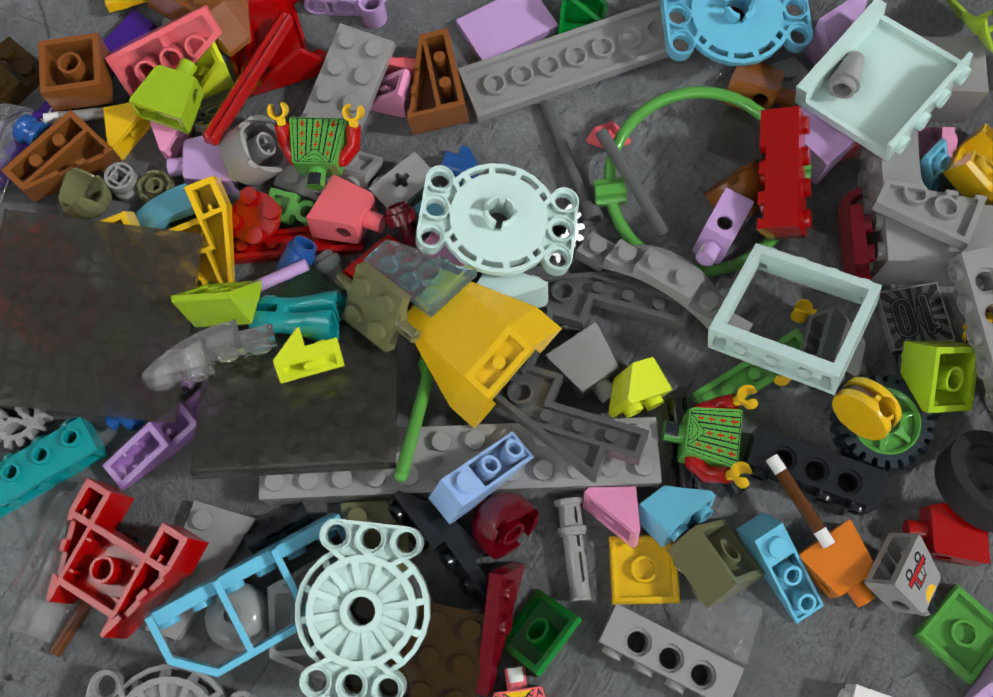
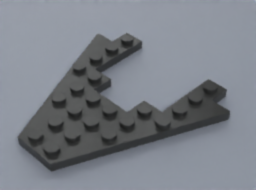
M619 272L569 273L561 276L538 275L542 280L548 282V303L546 306L538 309L554 322L573 328L584 329L593 306L683 331L690 312L665 293L643 281ZM474 279V280H469V281L474 282V283H477L479 279ZM536 350L493 398L497 406L591 482L596 483L605 456L639 466L648 440L649 430L556 403L555 400L563 382V374L536 367L535 364L540 354Z

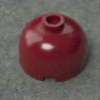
M507 491L494 494L493 496L488 495L476 507L477 511L472 523L473 536L488 556H491L493 559H499L521 545L517 539L523 533L529 537L538 523L540 514L526 498L519 494Z

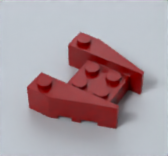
M87 478L70 507L67 520L71 521L66 539L62 538L59 551L62 552L57 574H52L45 600L55 603L75 604L79 597L109 617L99 634L101 637L127 639L145 621V613L162 604L193 573L209 542L183 527L162 522L148 549L117 531L135 498L111 484Z

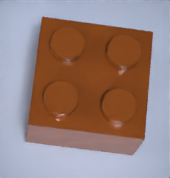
M98 33L38 41L40 94L54 111L114 103L112 68L105 59L111 52Z

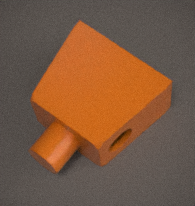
M849 519L829 531L835 543L823 549L819 541L816 540L798 554L812 582L830 599L838 598L847 592L855 605L860 608L875 598L863 581L866 579L874 562L854 524Z

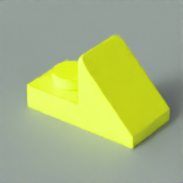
M300 327L295 329L273 360L280 383L345 366L337 337L329 340H320L305 346Z

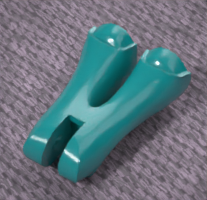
M341 290L292 298L265 295L259 298L253 322L248 326L250 330L256 332L292 334L297 327H300L302 337L309 338L315 342L336 337L339 340L338 322L343 320L341 317L345 307V296Z

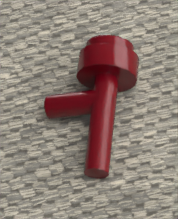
M408 200L388 206L385 209L387 213L385 219L389 228L399 227L405 245L420 255L414 234L416 224L413 221L418 218L414 206L410 205Z

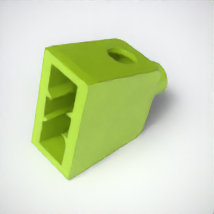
M185 58L180 60L176 69L163 65L155 66L129 99V103L137 115L143 119L190 134L203 98V90L194 77L197 66Z

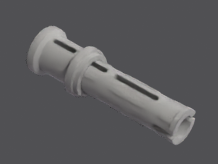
M583 497L564 498L554 501V506L558 508L560 523L557 533L560 538H563L570 602L592 599L583 535H586L587 531L586 525H583L580 506L583 504Z

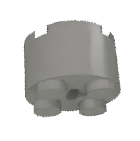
M252 115L223 136L219 143L220 156L230 180L250 186H257L286 168L288 162L279 147L275 128L272 124L275 121L263 115Z

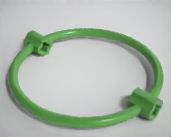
M708 86L675 89L663 93L639 107L622 124L613 140L621 151L631 132L642 120L654 111L677 101L699 98L723 101L745 110L758 121H760L761 110L765 109L753 100L727 89ZM607 154L603 179L593 180L595 204L600 206V208L607 207L615 228L625 242L645 245L631 230L621 212L619 205L627 203L626 184L622 177L615 178L616 167ZM811 164L809 166H805L806 178L810 177V179ZM765 237L759 244L773 247L780 239L768 240ZM752 249L735 259L720 264L695 266L707 277L728 274L742 269Z

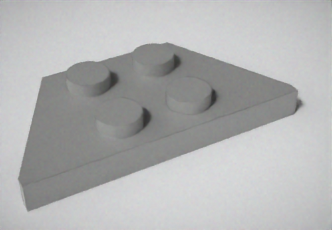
M321 557L291 574L298 590L308 570ZM322 567L316 572L310 584H314L321 573ZM284 579L267 587L268 637L295 622V600ZM306 593V596H305V600H304L305 604H306L307 599H308V595H309L308 593ZM306 627L307 635L310 638L312 644L314 645V642L309 635L308 627ZM298 632L269 648L270 659L301 672L315 663L302 645ZM312 671L311 676L327 682V678L322 671Z

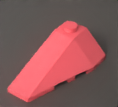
M204 5L119 46L107 55L105 59L131 97L155 66L163 65L176 69L182 58L195 63L222 34V30L207 5Z

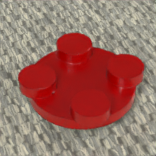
M250 186L243 188L240 192V198L232 207L233 234L241 241L253 246L261 245L276 233L281 221V206L266 193L258 192Z

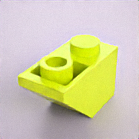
M654 357L632 363L613 379L608 411L611 419L621 415L630 418L640 413L644 407L647 411H650L664 403L662 397L673 389Z

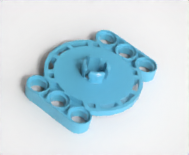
M659 0L666 52L675 61L688 59L694 48H696L701 54L715 62L728 66H748L770 58L782 45L791 53H801L813 39L808 0ZM790 4L797 6L801 14L799 16L790 15L786 10V6ZM731 7H736L744 13L742 21H739L740 13L733 11ZM679 12L684 16L685 21L676 24L670 20L669 14ZM790 33H801L805 38V42L801 44L795 43L791 39ZM678 39L684 40L688 44V50L683 52L676 50L673 46V41ZM767 47L771 48L769 51L760 55V53H762Z

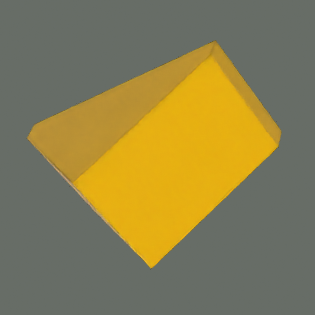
M130 103L103 107L107 144L122 161L151 128L150 121L139 117Z

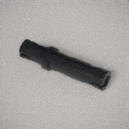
M682 396L667 398L666 404L669 421L681 424L682 418L688 409L687 398ZM672 442L673 458L670 461L676 474V486L698 489L696 476L686 468L685 464L677 460L679 444Z

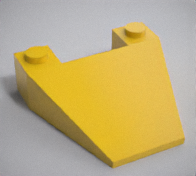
M214 175L184 187L197 218L146 238L134 212L123 211L95 223L108 253L176 327L190 321L172 303L171 295L201 286L194 280L200 281L202 285L207 284L209 281L213 282L211 284L235 282L232 205L220 177Z

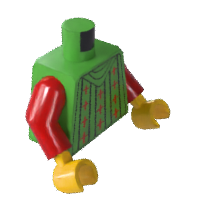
M280 102L282 114L279 116L274 112L273 104H269L267 113L271 119L277 122L274 128L279 147L287 162L293 165L299 174L307 175V188L317 191L324 190L326 176L342 175L344 167L348 166L360 151L361 125L358 124V120L362 119L365 115L363 106H357L356 117L351 115V104L348 103L342 109L344 118L290 117L289 122H286L285 117L289 113L288 105L285 102Z
M744 385L739 388L737 396L731 393L695 404L687 410L681 424L670 421L664 422L661 440L679 444L677 460L685 464L686 468L702 482L729 484L732 480L739 488L748 487L750 484L748 479L739 477L743 473L752 474L753 472L747 463L738 462L743 410L738 408L739 405H743L746 409H755L758 401L756 399L745 400V398L749 394L757 393V390L752 385Z

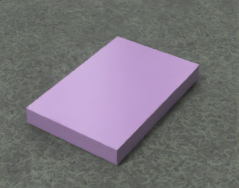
M495 0L456 19V26L479 61L540 41L557 32L559 26L542 0Z

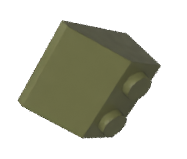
M725 519L694 526L667 549L673 558L672 561L676 569L685 575L693 587L695 596L707 608L724 602L766 574Z

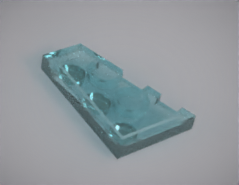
M388 239L363 259L364 262H367L411 296L410 302L430 318L477 276L475 267L466 264L461 267L450 263V260L441 256L434 258L421 254L419 249Z

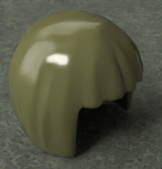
M71 168L67 170L63 177L58 198L61 208L66 215L78 220H91L100 217L107 211L112 201V192L100 176H95L83 169Z

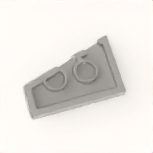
M886 179L871 209L964 251L971 241L988 196L976 194L973 198L959 196V191L946 189L942 193L928 190L925 185Z

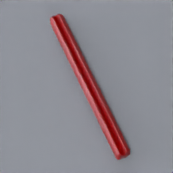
M279 13L203 132L202 136L205 143L217 146L292 28L294 22L291 14Z

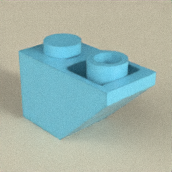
M663 486L639 504L640 525L664 548L671 541L677 542L690 530L689 527L697 522L700 525L713 513L711 507L716 495L709 490Z

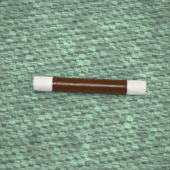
M778 454L766 460L823 549L835 543V540Z

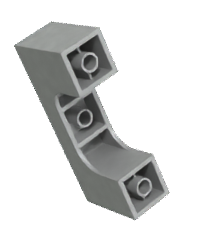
M921 36L960 60L969 51L973 53L969 65L972 69L970 75L961 86L954 85L950 90L952 92L950 98L942 108L935 107L930 113L932 116L929 122L964 123L989 93L985 46L980 42L979 38ZM917 130L910 135L911 141L900 155L895 153L888 162L861 146L856 153V159L860 161L861 167L857 183L859 188L862 187L863 199L860 200V203L863 204L864 214H871L873 233H866L867 244L874 243L876 262L869 263L872 282L894 285H921L937 282L938 286L956 287L948 275V259L961 252L993 245V205H984L971 241L965 250L961 251L871 209L886 179L924 185L921 178ZM976 277V286L980 288L983 282L980 278Z

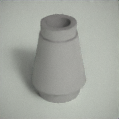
M858 51L848 52L830 77L829 89L834 96L848 99L859 91L865 56Z

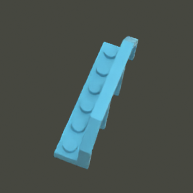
M331 512L147 611L144 620L167 664L219 677L296 633L297 628L294 622L257 644L252 645L226 594H230L245 585L243 579L254 573L261 577L274 570L277 565L296 602L299 590L282 558L287 556L288 560H292L307 551L305 546L315 540L320 544L319 533L323 524L331 519H341L340 515ZM341 525L334 526L330 532V539L337 535L335 531L337 529L344 542L346 538L344 527ZM218 594L246 650L218 666L173 655L159 627L161 630H164L181 620L179 614L190 608L197 612L214 602L212 596ZM304 602V615H306V604H305V602Z

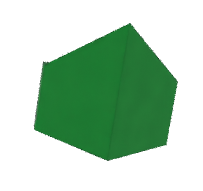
M562 0L558 34L605 19L608 2L606 0Z

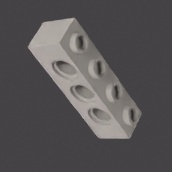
M617 603L613 605L596 642L603 646L601 650L603 654L617 661H620L623 656L635 662L632 667L634 670L650 678L653 673L666 678L664 685L681 694L687 689L698 695V697H733L744 671V668ZM632 632H637L644 638L645 645L639 653L633 652L628 647L627 639ZM665 648L672 650L676 656V662L670 669L664 668L659 661V654ZM698 664L707 671V679L702 685L695 684L691 678V671Z

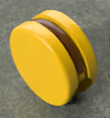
M864 377L851 378L832 400V407L838 419L853 433L869 440L877 441L884 439L891 431V428L900 421L902 416L901 407L896 398L881 384Z

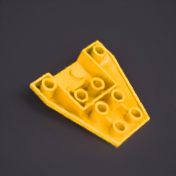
M443 271L407 312L408 323L421 332L420 337L414 343L447 403L473 428H476L496 405L493 398L535 350L541 353L562 329L536 306Z

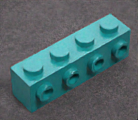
M82 417L66 420L60 425L58 430L49 435L35 438L31 441L30 446L19 452L9 453L1 459L0 519L109 456L91 422Z

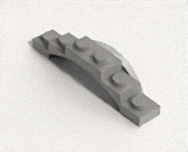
M591 231L575 253V259L598 272H601L603 269L619 272L660 290L685 307L708 330L725 298L721 297L711 280L698 267L684 257L664 248L652 245L629 244L622 239L615 245ZM733 313L728 322L729 325L746 331H750L753 323Z

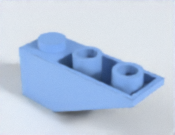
M512 431L442 478L429 496V500L446 521L451 524L478 505L532 460L534 455Z

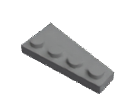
M194 500L184 528L209 542L193 573L164 602L224 571L233 556L235 557L241 549L242 542L244 541L243 535H247L250 530H253L258 520ZM190 608L179 614L181 620L164 630H161L159 627L162 635L171 639L181 640L199 611L194 612ZM148 625L145 628L146 631H150Z

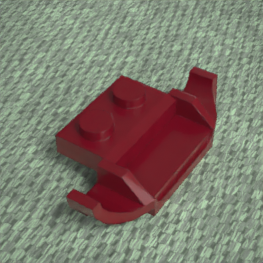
M862 187L846 194L838 208L843 272L871 280L869 263H875L876 258L874 243L867 244L866 233H873L871 214H864L863 204H856L859 200L863 199Z

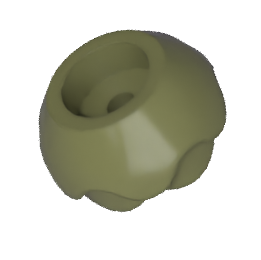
M149 170L138 180L136 192L141 200L148 203L158 195L174 188V180L163 170Z

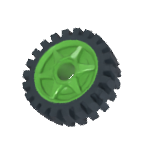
M876 374L870 378L869 376L864 378L881 384L896 398L902 411L900 421L891 428V431L884 439L875 441L865 439L853 433L838 419L833 410L830 414V421H832L830 432L835 434L833 442L835 446L840 445L842 448L839 451L842 456L848 455L853 460L890 473L908 467L927 452L930 447L928 444L933 441L934 434L931 433V430L935 428V421L930 420L933 413H926L921 410L904 379L896 381V376L887 375L882 377V374Z

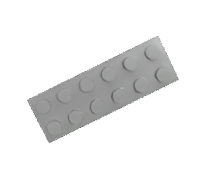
M340 23L301 117L344 118L342 109L348 103L351 104V115L356 117L357 106L361 105L365 109L364 117L358 120L362 131L396 48L394 41ZM287 163L283 171L277 174L273 184L280 190L296 193L302 198L313 202L317 201L323 191L307 188V175L299 174L296 168ZM326 176L325 186L332 176Z

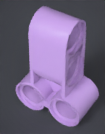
M387 0L304 1V7L310 13L316 15L361 16L363 23L373 29L383 26L387 21V12L384 4Z

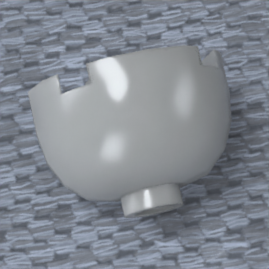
M245 583L240 589L226 594L252 645L267 638V592L254 584ZM219 595L212 596L214 602L206 607L204 616L206 632L215 644L225 650L237 652L246 650Z

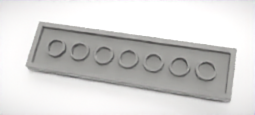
M658 0L458 68L459 78L478 123L668 58L660 1ZM673 12L669 14L672 22L676 24L684 22L681 13ZM678 39L673 41V46L676 50L682 52L688 50V44L684 40Z

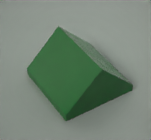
M537 589L513 621L503 649L537 677H540L582 619Z

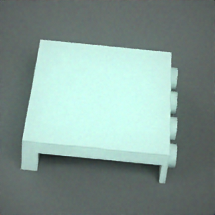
M874 0L796 86L795 103L888 162L895 153L900 155L911 141L910 135L915 130L920 132L927 125L932 116L930 114L935 107L940 109L944 106L952 94L950 90L954 85L961 86L972 71L969 65L973 53L969 51L960 60L885 16L887 3L882 0ZM858 51L865 56L860 89L851 98H838L830 92L829 79L848 52Z

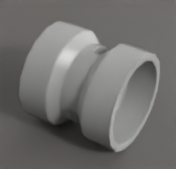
M124 162L111 164L104 173L105 184L121 201L132 202L139 198L136 189L138 188L137 182L140 177L136 175L133 168Z

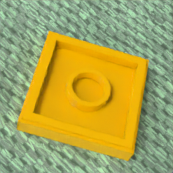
M650 535L639 536L638 544L631 548L618 536L608 537L612 605L616 603L619 605L680 603L678 570L673 564V558L667 551L674 544L673 541L662 548Z

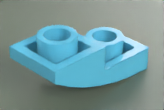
M940 139L920 161L922 181L927 189L931 191L938 189L940 185L939 174L947 169L950 162L947 140Z
M186 183L158 195L136 212L138 222L146 238L172 228L171 223L195 214L184 189L185 186H188Z

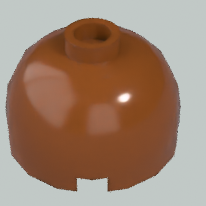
M755 160L738 168L731 173L732 175L724 180L721 179L704 192L708 203L713 209L726 187L754 201L747 217L760 209V206H758V192L765 190V185L761 184L759 165Z

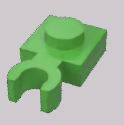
M271 187L268 195L282 208L280 223L293 226L294 220L297 218L302 224L309 226L305 214L308 210L312 209L314 203L309 200L301 202L302 197L298 194Z

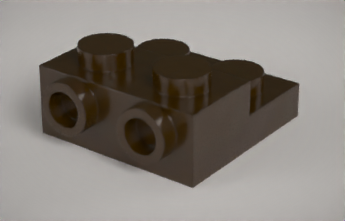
M8 36L0 43V105L10 113L40 86L39 60Z

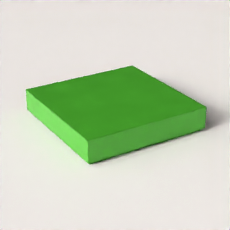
M958 584L950 587L937 603L935 612L927 616L912 634L966 684H973L993 658V614Z

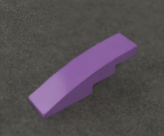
M208 380L186 402L178 401L157 422L149 421L102 466L121 490H125L182 449L220 417L232 404L216 384Z

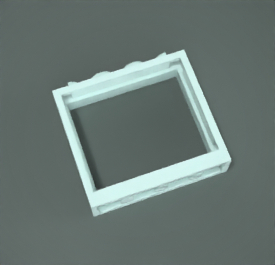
M756 243L709 327L708 347L835 395L876 308L882 285L874 283L869 279L859 278L841 272L836 268L826 267L811 262L806 258L796 257L778 251L773 247H766ZM757 269L861 305L834 363L728 324Z

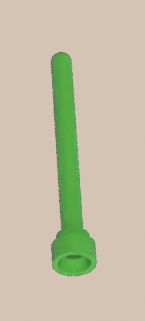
M420 356L418 363L422 376L394 473V477L398 482H404L408 478L434 377L422 356Z

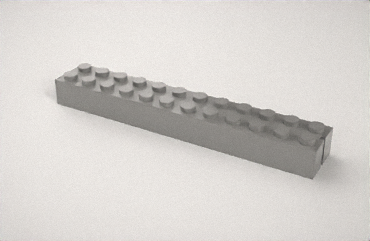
M656 417L613 419L649 430L648 440L639 466L605 456L596 483L587 479L519 423L479 424L476 428H473L471 425L421 427L409 475L404 482H398L394 477L407 427L263 433L260 435V464L266 469H260L259 500L266 505L299 504L300 502H303V504L376 501L389 500L398 490L419 499H429V496L442 478L512 431L530 450L534 458L490 494L491 496L507 491L519 495L584 492L589 487L636 486V490L657 489L662 480Z

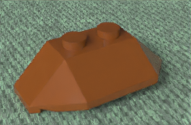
M150 0L147 2L149 8L171 21L207 5L222 30V34L215 40V43L220 51L230 57L252 41L248 0Z

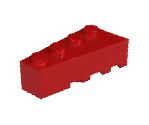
M800 106L761 110L760 151L761 154H766V159L760 160L759 176L761 184L765 185V190L758 192V206H760L761 214L764 218H757V230L768 240L807 237V228L812 227L811 209H806V197H811L810 177L806 178L805 166L811 164L810 147H805V135L810 134L809 115L804 116Z

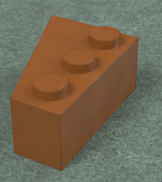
M448 28L419 34L414 66V82L410 92V109L407 112V121L412 135L469 122Z
M70 109L1 171L33 202H37L60 191L63 177L67 170L71 168L83 169L96 175L106 170L111 164L122 161L115 151Z

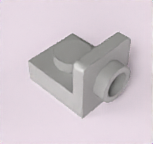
M359 151L351 163L344 167L343 173L339 177L369 191L368 182L383 168V158Z

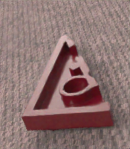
M512 561L489 573L479 657L480 672L475 694L488 697L492 693L505 640L512 628V614L525 568L524 563Z

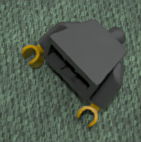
M799 300L794 306L790 318L796 323H804L808 319L800 351L834 363L852 326L849 318L845 314L840 313L835 307L829 309L818 307V309H813V305L809 300ZM863 337L855 350L840 385L854 377H867L870 372L869 366L862 362L866 346ZM778 375L773 381L776 385L785 386L792 379Z

